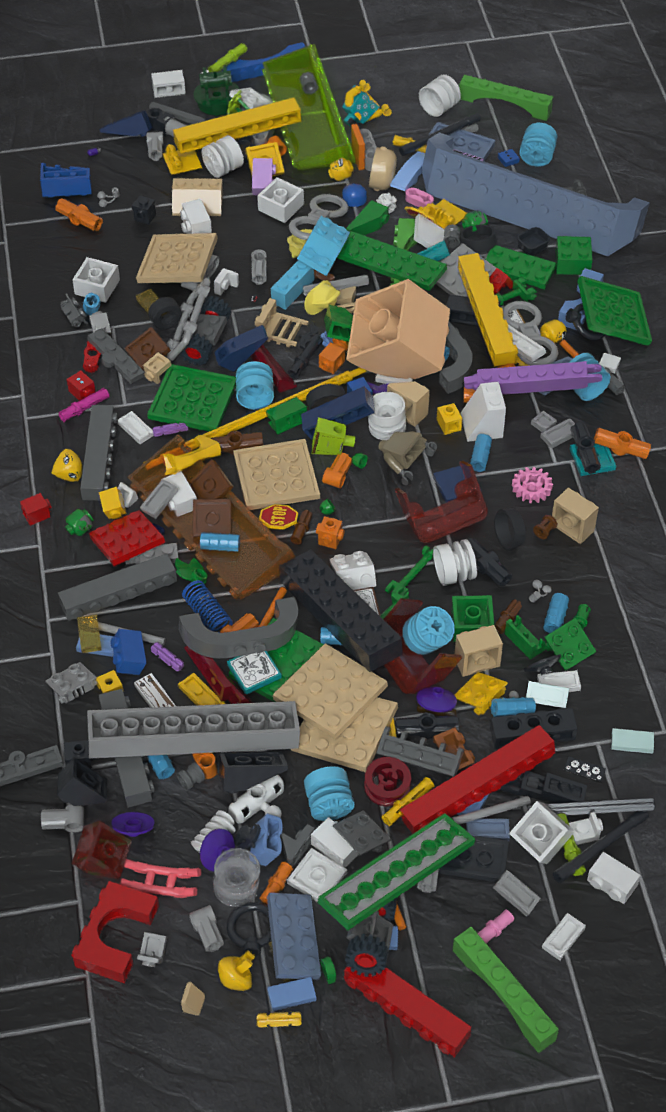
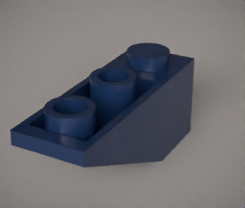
M260 325L225 341L214 352L218 365L233 372L237 370L268 339L265 327Z

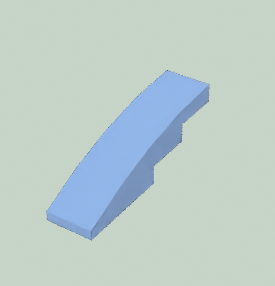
M420 151L415 153L402 166L390 183V186L405 191L417 183L418 176L422 174L425 153Z

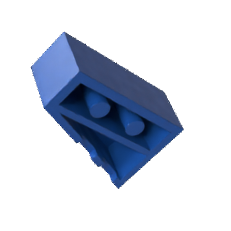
M41 163L40 181L43 197L84 196L92 194L90 168L70 166L69 169L61 168V165L49 167L46 166V163Z

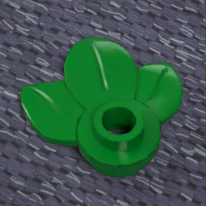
M176 558L175 566L178 569L176 572L180 577L191 582L197 580L202 581L204 584L207 582L208 575L195 558L189 564Z

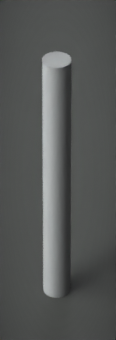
M92 620L89 623V628L116 634L118 629H125ZM141 632L143 641L153 644L159 642L161 645H165L166 638Z
M529 796L521 797L451 819L460 825L530 804Z

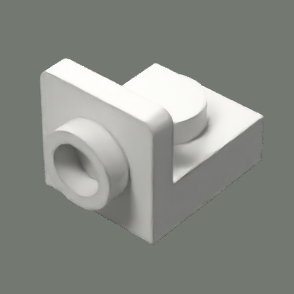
M222 269L214 280V293L220 296L224 290H227L229 285L234 287L239 285L238 273Z
M591 812L588 819L569 823V826L575 831L573 836L576 845L599 840L600 833L603 831L602 821L600 818L597 819L595 812Z

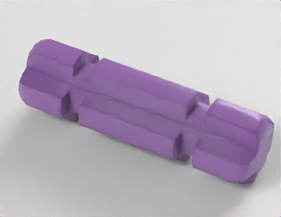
M173 423L163 425L162 427L157 426L153 428V435L157 437L162 436V434L167 435L178 433L179 431H187L188 426L185 423Z
M155 642L151 646V652L156 656L159 655V658L169 666H172L174 670L179 672L183 669L184 662L180 658L176 659L177 656L167 648H163V645L159 642Z

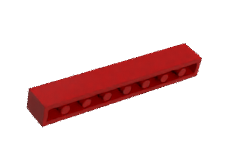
M538 725L401 808L402 821L414 834L444 813L452 817L457 813L463 812L468 806L481 801L486 795L499 790L504 784L515 780L522 773L533 769L540 762L551 758L556 753L554 740Z

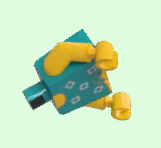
M361 80L359 82L360 86L354 85L346 93L343 109L348 115L343 121L348 126H351L354 121L363 124L381 116V114L389 116L392 113L388 104H383L381 109H379L380 106L367 93L370 90L369 83L366 84L365 80Z

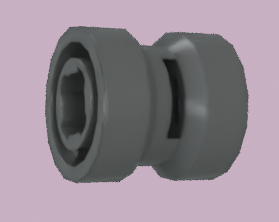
M305 72L300 76V83L306 94H313L317 91L318 84L313 73Z
M448 225L444 229V241L448 248H456L460 244L461 230L456 225Z
M196 762L190 764L188 769L180 770L176 773L180 784L186 791L193 788L195 782L201 783L205 780V775Z

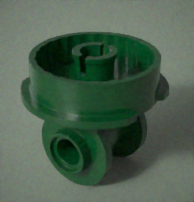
M223 65V71L206 73V67H202L203 73L199 74L200 85L194 90V100L198 103V108L209 115L227 114L228 105L232 99L229 96L230 91L239 89L232 82L231 71H227L226 65Z

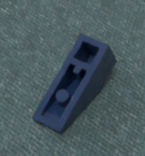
M143 110L105 125L99 130L101 133L127 136L140 135L142 137L147 135V132L153 127L146 111Z

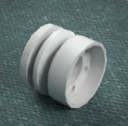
M440 75L421 88L419 92V100L422 107L428 114L434 117L442 115L461 99L459 86L448 75Z
M227 135L217 140L216 143L213 142L202 148L203 161L208 171L216 178L229 173V170L233 171L243 165L242 151L231 136Z
M393 392L375 394L373 396L375 413L368 415L371 435L380 440H388L395 432H405L406 410L404 399Z
M467 539L461 540L460 543L455 541L452 549L447 543L434 546L433 558L435 569L443 586L456 583L457 574L461 581H466L467 577L470 580L476 578V558L472 546Z

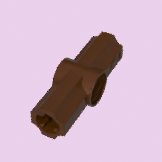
M231 431L227 436L210 438L219 442L221 453L229 452L234 455L233 450L263 446L262 432L242 434L239 431Z

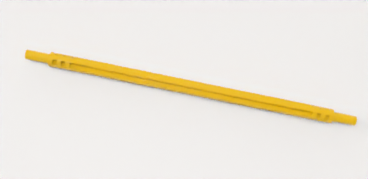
M359 367L350 372L346 371L207 432L202 436L208 438L225 436L231 431H237L266 418V410L295 397L303 402L312 389L325 384L340 386L351 381L352 378L367 372V370ZM191 439L143 462L144 467L147 469L158 463H165L163 454H173L174 456L185 454L198 448V445L194 439Z

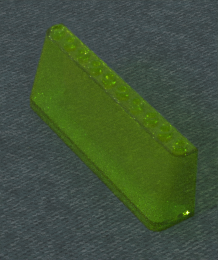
M315 44L262 62L264 66L262 72L264 78H266L265 81L271 97H274L271 98L272 103L294 97L300 107L301 122L282 126L283 128H281L283 136L287 137L284 140L290 158H292L293 167H297L298 170L330 167L331 162L340 158L349 159L352 164L356 163L349 138L343 126ZM305 72L313 73L318 84V89L313 94H306L302 89L300 76Z

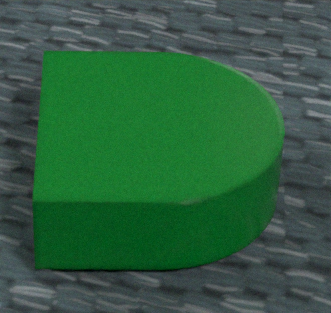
M329 956L322 958L321 967L327 983L336 982V971Z

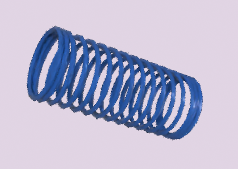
M193 581L184 588L182 597L195 613H200L201 621L207 629L217 631L224 627L228 620L230 621L228 625H233L232 619L202 581ZM197 583H201V584L196 585L195 587H193V588L188 592L187 596L185 597L186 591H187L192 585L197 584ZM198 586H202L201 588H198L197 590H195V591L190 595V597H188L189 593H190L194 588H196V587H198ZM223 621H226L221 627L215 629V627L219 626L221 623H223Z

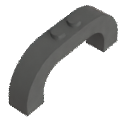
M449 321V333L446 337L445 346L450 348L449 355L455 363L442 369L439 373V383L447 394L463 387L464 377L470 376L472 369L471 349L467 341L460 336L458 329L454 328Z
M295 597L275 600L274 614L277 620L267 626L226 633H217L207 629L203 625L199 613L179 616V632L182 640L190 649L210 658H231L271 651L282 647L294 636L297 628L298 605Z

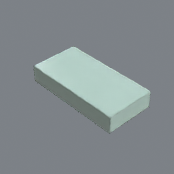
M529 681L526 698H533L535 703L566 708L569 688Z
M613 728L611 750L653 754L654 732Z

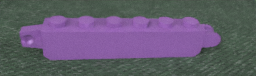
M587 361L478 369L477 374L464 377L465 389L477 390L482 383L499 382L502 394L583 389L588 387V383L602 381V375L597 374V372L602 370V366L600 364H587Z

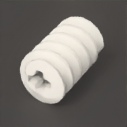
M218 810L216 816L211 818V822H208L205 828L200 831V834H197L195 840L191 841L194 849L200 853L204 838L214 829L222 828L234 834L236 830L233 826L235 824L233 818L226 812Z

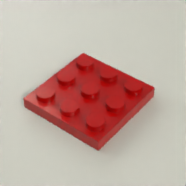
M140 510L132 512L121 519L114 520L112 523L99 527L89 533L91 540L113 566L165 543L164 536Z

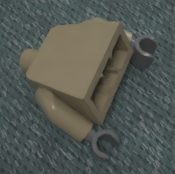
M415 431L395 432L387 441L381 440L379 443V449L384 454V460L397 474L402 476L401 482L404 485H408L406 478L412 481L413 474L403 469H408L425 448V453L428 456H433L437 449L435 442H426L427 440L422 437L421 433H416Z

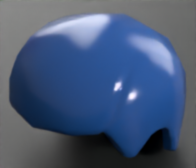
M352 183L344 187L342 197L348 206L358 207L366 203V189L361 184Z

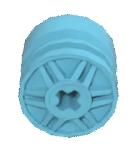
M533 123L528 126L520 147V156L524 162L536 167L548 164L552 160L557 143L556 131L545 123Z
M582 353L570 361H587V364H599L590 353ZM603 366L602 370L597 372V374L602 375V381L588 383V387L583 389H574V392L582 400L589 401L598 397L609 385L611 376Z
M257 361L247 362L237 369L236 397L241 406L248 409H262L272 403L274 399L272 369L265 363Z
M436 606L422 609L411 616L403 627L405 644L411 651L422 655H427L445 646L454 634V623L451 616L444 609Z
M331 766L320 768L311 772L304 779L311 816L314 819L325 821L329 817L331 820H336L346 816L353 810L354 799L349 789L347 773L343 768Z

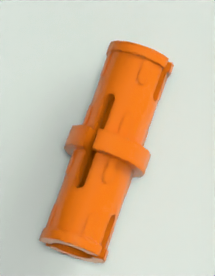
M281 862L273 877L269 878V884L260 896L263 903L268 905L267 896L269 893H279L280 890L284 889V883L293 871L290 864Z

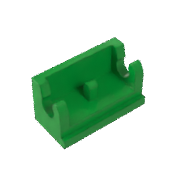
M295 397L266 410V415L271 420L268 423L278 435L302 424L301 414L307 412V407Z
M517 615L514 623L511 619L506 621L505 635L531 660L545 651V641L542 638L538 640L521 623L522 618Z

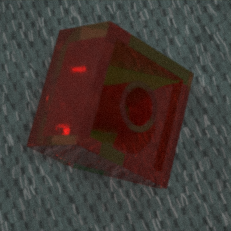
M100 820L91 823L83 828L72 864L88 874L120 879L132 841Z

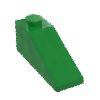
M371 200L346 230L364 236L379 230L389 220L388 207Z

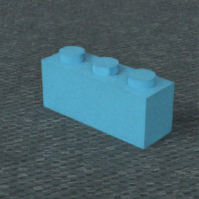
M298 260L271 288V299L276 300V306L286 310L303 292V286L310 285L314 281V269Z

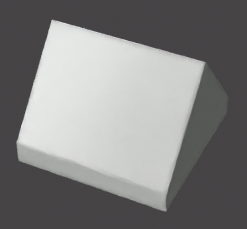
M120 482L118 489L122 493L125 507L129 508L138 500L136 491Z

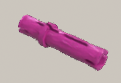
M102 388L81 401L71 403V406L59 411L58 415L63 422H66L76 415H81L83 411L91 408L92 405L108 399L109 393L105 388Z

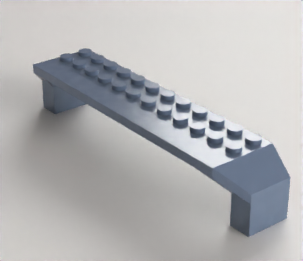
M438 133L428 139L422 174L426 193L433 197L445 199L448 202L474 211L479 210L486 215L526 229L539 227L550 237L556 239L557 236L591 237L592 251L605 256H609L629 244L642 232L650 202L634 197L628 203H606L454 152L451 149L454 137Z

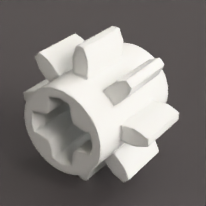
M390 193L381 194L376 200L377 203L388 207V213H392L397 207L395 204L397 200L394 196L391 197Z

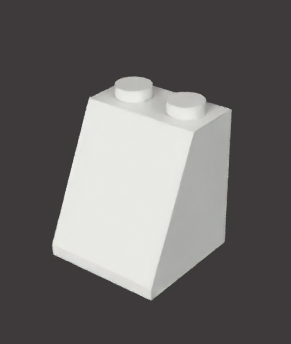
M499 382L480 384L461 411L467 442L476 441L479 434L489 435L492 439L503 438L506 407Z

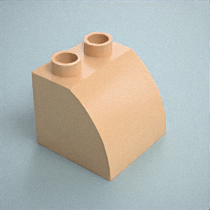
M409 279L360 297L355 302L346 360L367 371L394 378L417 379L437 373L442 370L445 363L444 350L446 337L449 333L450 309Z

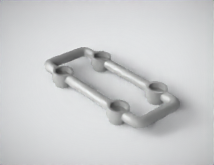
M205 278L190 294L187 302H183L180 306L182 316L173 340L169 339L166 344L171 350L167 354V359L173 361L188 345L191 336L197 328V319L204 300L210 291L209 278ZM198 297V299H197V301H196V304H195V307H194V306H193L194 300ZM192 310H193V313H192V315H191L190 321H187L189 315L191 314V312H192ZM183 331H184V333H185L184 338H183L182 341L180 342L182 333H183Z

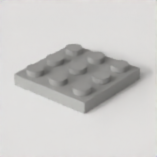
M465 244L460 245L441 261L447 264V270L436 284L450 295L468 297L458 271V256L474 254L475 252ZM480 256V259L484 260L485 271H488L490 277L496 267Z

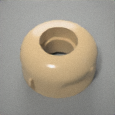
M386 147L376 148L369 188L380 191L387 190L390 187L397 164L396 154Z

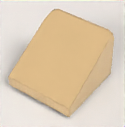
M356 287L341 289V294L338 296L336 303L342 305L353 303L356 297Z
M191 982L187 983L182 997V1010L185 1013L199 1015L205 995Z

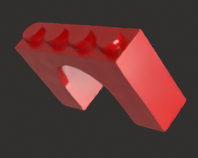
M109 881L106 888H102L100 892V901L97 907L94 906L91 911V920L88 926H84L81 933L82 939L79 945H75L72 958L77 968L125 984L133 966L132 955L105 945L100 940L101 931L106 924L117 918H129L151 925L159 908L157 896Z

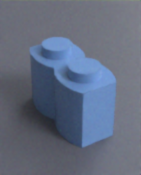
M268 813L256 823L259 824L261 831L255 842L256 847H251L250 850L252 862L263 866L268 865L279 856L282 849L279 837L283 829L282 820L280 817Z

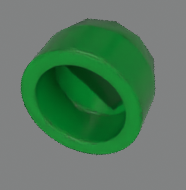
M356 453L352 457V463L356 467L362 469L366 466L368 461L367 455Z
M328 498L320 504L319 508L324 515H330L336 511Z

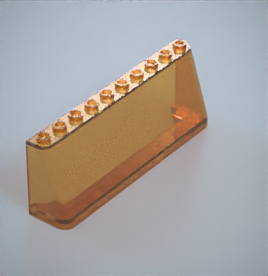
M179 434L176 435L128 476V479L131 481L129 486L136 491V494L140 492L142 494L140 498L145 502L161 479L173 475H165L166 465L163 454L177 456L192 452L193 450L186 446L184 439ZM201 460L182 470L187 482L205 466ZM231 490L222 499H231V534L240 535L239 552L200 549V538H193V511L177 517L174 510L171 511L167 504L160 513L163 517L161 520L168 528L170 526L174 528L172 532L179 540L181 538L185 540L183 542L190 551L194 550L196 552L194 555L201 563L204 561L207 563L206 568L212 575L216 573L219 576L217 580L223 587L228 586L230 588L229 593L234 599L239 598L242 600L280 576L279 565L295 558L291 548L286 543L280 542Z

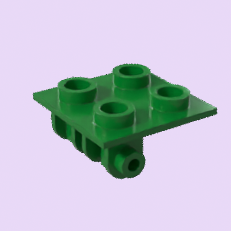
M576 618L544 637L546 639V650H551L555 655L562 656L559 662L565 671L597 652Z

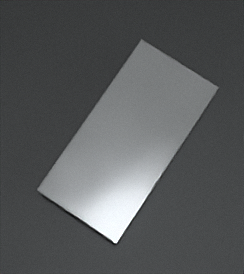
M569 418L542 432L540 437L552 449L573 438L570 429L575 423Z
M162 479L141 505V511L156 519L177 493L178 488Z
M508 870L502 874L493 887L525 916L531 913L541 899Z

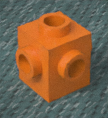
M324 516L322 523H318L316 528L318 545L337 549L345 533V530L342 529V521Z

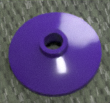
M440 687L423 688L417 693L416 697L420 706L433 712H448L454 709L457 704L455 695Z
M139 812L123 813L112 820V828L115 831L130 837L149 832L154 827V819L147 814Z
M217 828L210 831L204 838L200 848V859L207 870L213 872L221 871L230 863L235 850V843L231 833L225 829Z

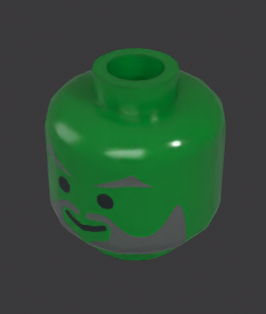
M479 210L465 214L462 221L463 228L473 226V232L477 230L475 225H488L486 214Z
M76 509L66 517L67 525L65 528L70 535L75 534L81 537L93 527L92 522L94 520L85 509Z

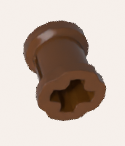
M545 515L542 518V522L533 527V531L540 539H546L549 536V532L555 529L558 523L553 516Z

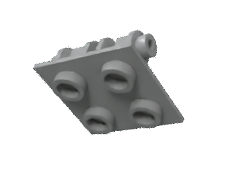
M81 662L72 664L68 669L56 673L51 678L45 680L59 695L58 699L61 704L75 699L74 696L76 698L79 697L76 689L83 695L84 692L86 693L94 689V686L97 685L96 676Z

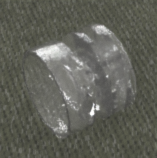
M235 848L223 852L217 858L214 865L213 889L216 897L222 903L237 907L251 902L256 897L260 878V863L256 856L248 850Z

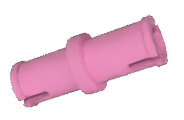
M504 910L494 920H489L486 923V927L477 934L487 943L493 937L501 935L502 930L514 921V917L508 910Z

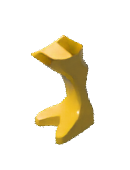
M198 435L194 440L199 449L177 456L163 454L166 465L165 475H175L199 460L203 461L221 455L219 442Z

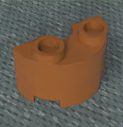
M456 727L433 736V743H436L438 749L441 743L446 744L445 752L456 755L459 748L464 749L458 770L474 763V755L470 750L464 748L465 739L462 733H458Z

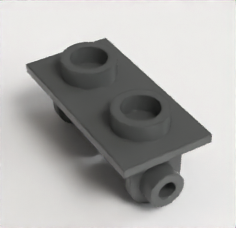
M65 294L68 299L62 301L60 307L71 325L79 327L83 321L88 325L85 319L87 315L81 308H78L80 306L78 301L74 297L71 299L68 294Z

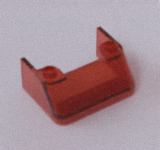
M460 461L465 479L458 482L455 486L457 498L426 512H423L420 504L409 502L406 492L400 488L395 489L403 513L420 541L430 543L477 523L487 516L488 510L471 464Z
M400 598L383 620L402 637L403 655L384 664V666L403 693L415 694L422 689L443 681L459 663L462 656L440 653L429 666L421 654L411 651L403 639V627L405 622L422 606L423 602L421 600Z

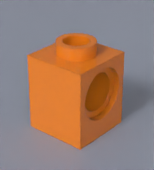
M331 342L319 354V368L332 374L345 362V349Z

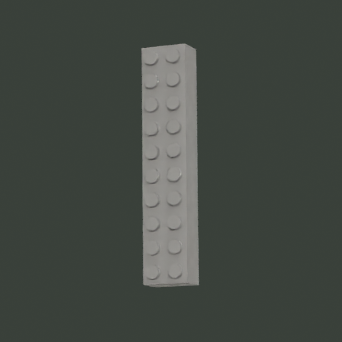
M295 701L87 710L89 758L299 748L300 727Z

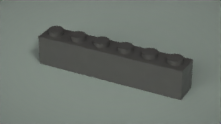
M92 405L80 488L82 500L101 501L99 492L109 489L107 479L111 478V468H109V465L113 463L111 451H114V440L112 438L116 437V426H114V423L118 422V414L114 413L113 405Z
M166 553L58 592L60 605L68 621L78 619L89 613L114 606L122 601L133 599L136 596L152 592L163 586H169L177 582L176 570Z
M123 689L99 694L102 710L128 709L131 707L129 697L124 696ZM145 756L114 757L127 807L151 802V793L155 791L152 780H147V775H150L147 763L142 762V758H145Z

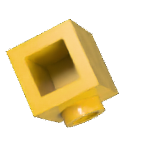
M454 403L437 408V421L444 435L461 431L462 417Z
M117 487L99 492L103 512L109 519H116L126 514L123 496Z

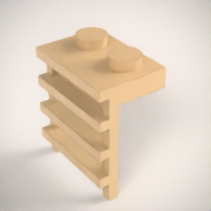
M269 298L267 304L263 305L260 316H257L255 320V326L263 325L265 327L268 342L273 340L279 345L284 343L286 347H290V345L296 347L297 342L293 340L302 324L306 326L309 324V321L278 313L276 310V300ZM282 320H287L278 337L274 336ZM292 322H295L296 325L288 339H284Z

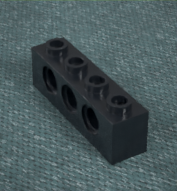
M560 708L553 711L541 710L536 713H518L516 715L492 717L490 730L494 749L504 747L532 730L533 728L530 726L537 727L538 725L547 732L554 742L576 740L577 725L573 709Z

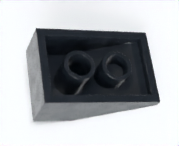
M282 751L220 752L219 777L223 790L228 793L248 790L288 770V765Z

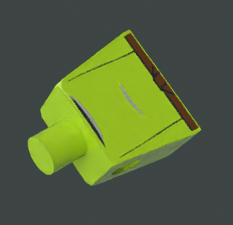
M318 418L312 440L311 454L338 455L342 453L343 446L354 447L355 436L346 435V426L344 424Z

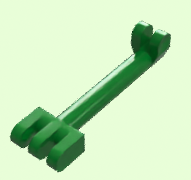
M424 546L422 550L423 557L399 583L392 580L386 587L385 592L390 593L392 591L391 595L393 593L396 594V590L399 587H404V591L399 594L404 596L409 591L406 586L433 558V549L430 550V547Z

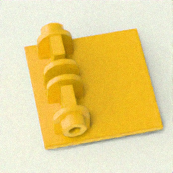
M167 145L166 153H163V157L171 175L202 168L195 150L180 154L174 145Z
M445 199L436 205L433 203L426 205L430 209L428 215L433 217L437 225L443 229L448 225L458 224L467 214Z
M477 672L454 695L457 700L475 706L474 712L477 715H481L491 707L493 699H499L505 694V686L508 683Z

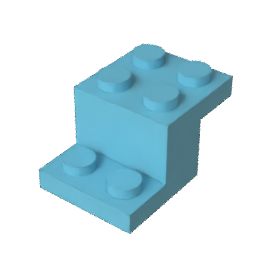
M320 216L297 259L327 276L350 232L344 227L336 225L330 219Z

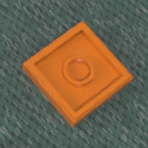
M353 124L351 125V151L358 170H364L365 143L358 125Z

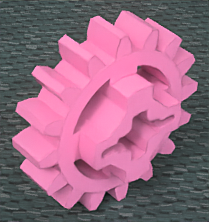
M525 467V471L520 469L518 474H514L512 491L516 492L517 498L522 496V501L528 499L529 503H532V500L539 503L540 498L545 501L546 496H550L553 487L552 478L548 477V472L543 474L542 469L536 471L535 467L532 470Z

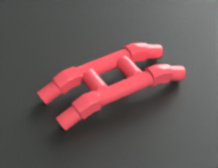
M129 859L125 860V868L147 875L145 884L122 878L120 881L121 885L145 893L174 896V898H187L197 895L196 887H175L176 877L182 879L200 877V868H172L148 865L147 863L135 862ZM155 874L168 876L166 886L153 885Z

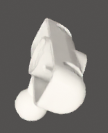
M276 775L248 789L235 803L229 805V815L237 823L245 822L259 810H263L265 815L268 813L281 818L282 812L280 808L275 805L270 806L269 803L283 793L284 782L282 778ZM276 784L281 787L278 793H275L274 789ZM244 808L249 809V814L246 817L242 813Z

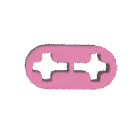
M417 188L406 190L405 200L408 203L417 207H426L428 203L434 204V197Z

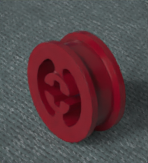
M381 757L374 760L367 767L364 788L368 798L375 804L385 807L393 806L395 801L401 800L410 792L411 773L407 765L401 760L393 757ZM377 775H379L378 785H375L373 780ZM397 778L402 781L399 788H397Z

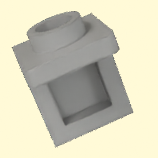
M98 311L89 316L93 332L102 328L107 334H111L106 312Z
M144 932L141 952L137 956L138 960H143L142 965L155 967L156 963L163 962L167 936Z

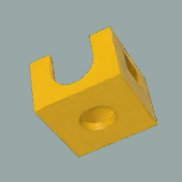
M114 670L96 677L97 687L101 688L102 694L123 689L122 683ZM113 680V683H112V684H110V685H107V684H106V683H108V682H110V681Z

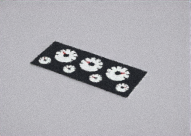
M568 756L564 770L602 782L606 768Z

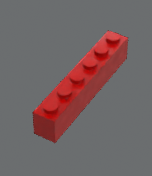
M351 967L344 969V980L348 986L363 992L369 1001H375L380 1004L386 1013L394 1014L400 1018L403 1025L417 1030L423 1039L434 1042L443 1053L451 1054L455 1057L469 1039L471 1026L386 967L382 970V973L378 974L376 972V976H372L369 973L368 977L364 976L365 973L358 975L357 970L352 972L350 970Z

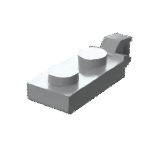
M177 543L159 545L125 562L126 564H138L167 553L171 562L175 563L176 558H178Z

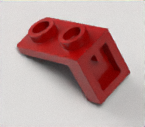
M498 268L489 277V282L494 287V294H497L502 287L507 286L510 289L513 287L511 278Z

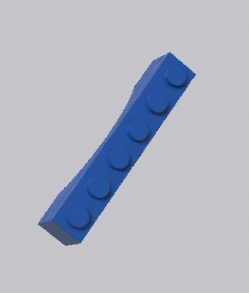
M302 42L288 45L280 53L268 58L233 61L226 68L227 71H231L232 82L309 66V52Z

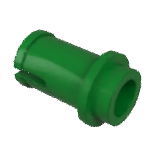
M586 604L579 605L577 614L573 617V619L576 618L582 629L587 626V618L591 611V608Z

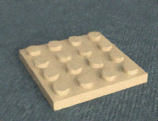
M217 234L153 235L136 276L137 283L202 282L218 239Z
M305 439L233 450L247 511L266 508L273 504L284 505L320 499V492Z
M325 643L273 694V700L276 702L295 701L298 716L336 740L388 687V683L383 678L373 672H369L362 665Z
M377 697L336 740L311 723L303 720L300 726L299 748L291 749V751L366 772L367 767L372 763L377 752L384 728L390 726L398 709V704Z

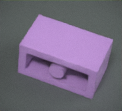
M253 158V195L261 193L273 181V174H276V165H273L272 158Z

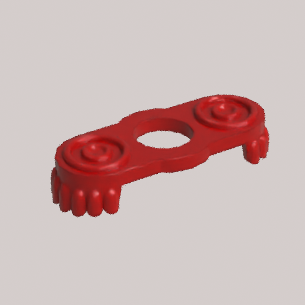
M88 341L87 347L84 350L83 368L86 372L92 373L99 368L98 361L101 353ZM91 350L97 351V355L90 356L88 355V352Z

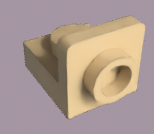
M156 353L143 365L145 377L149 381L159 384V376L171 366V361L160 353Z

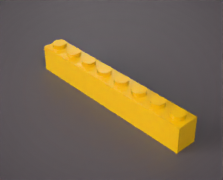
M293 97L174 129V141L179 153L182 154L201 149L213 142L216 143L217 140L227 135L233 139H238L301 122V111Z
M478 253L458 256V271L494 367L515 363V355H518L517 346L513 345L512 333L508 332L507 320L503 319L502 307L498 306V297L494 295L493 284L489 282L488 271H485L484 260L480 259Z

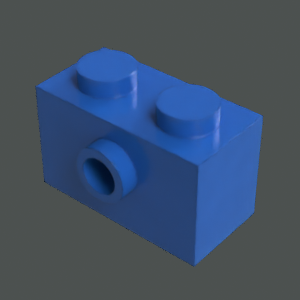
M118 629L115 636L111 638V648H113L114 652L113 663L116 664L117 673L140 675L147 664L141 631Z

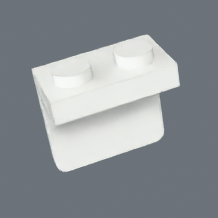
M356 551L346 556L339 554L330 559L334 572L352 590L376 586L374 564L366 552Z

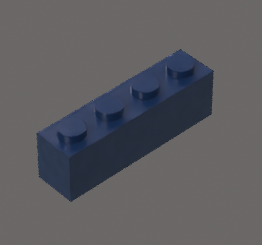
M363 386L301 414L302 429L313 440L318 418L348 425L375 413L373 395Z

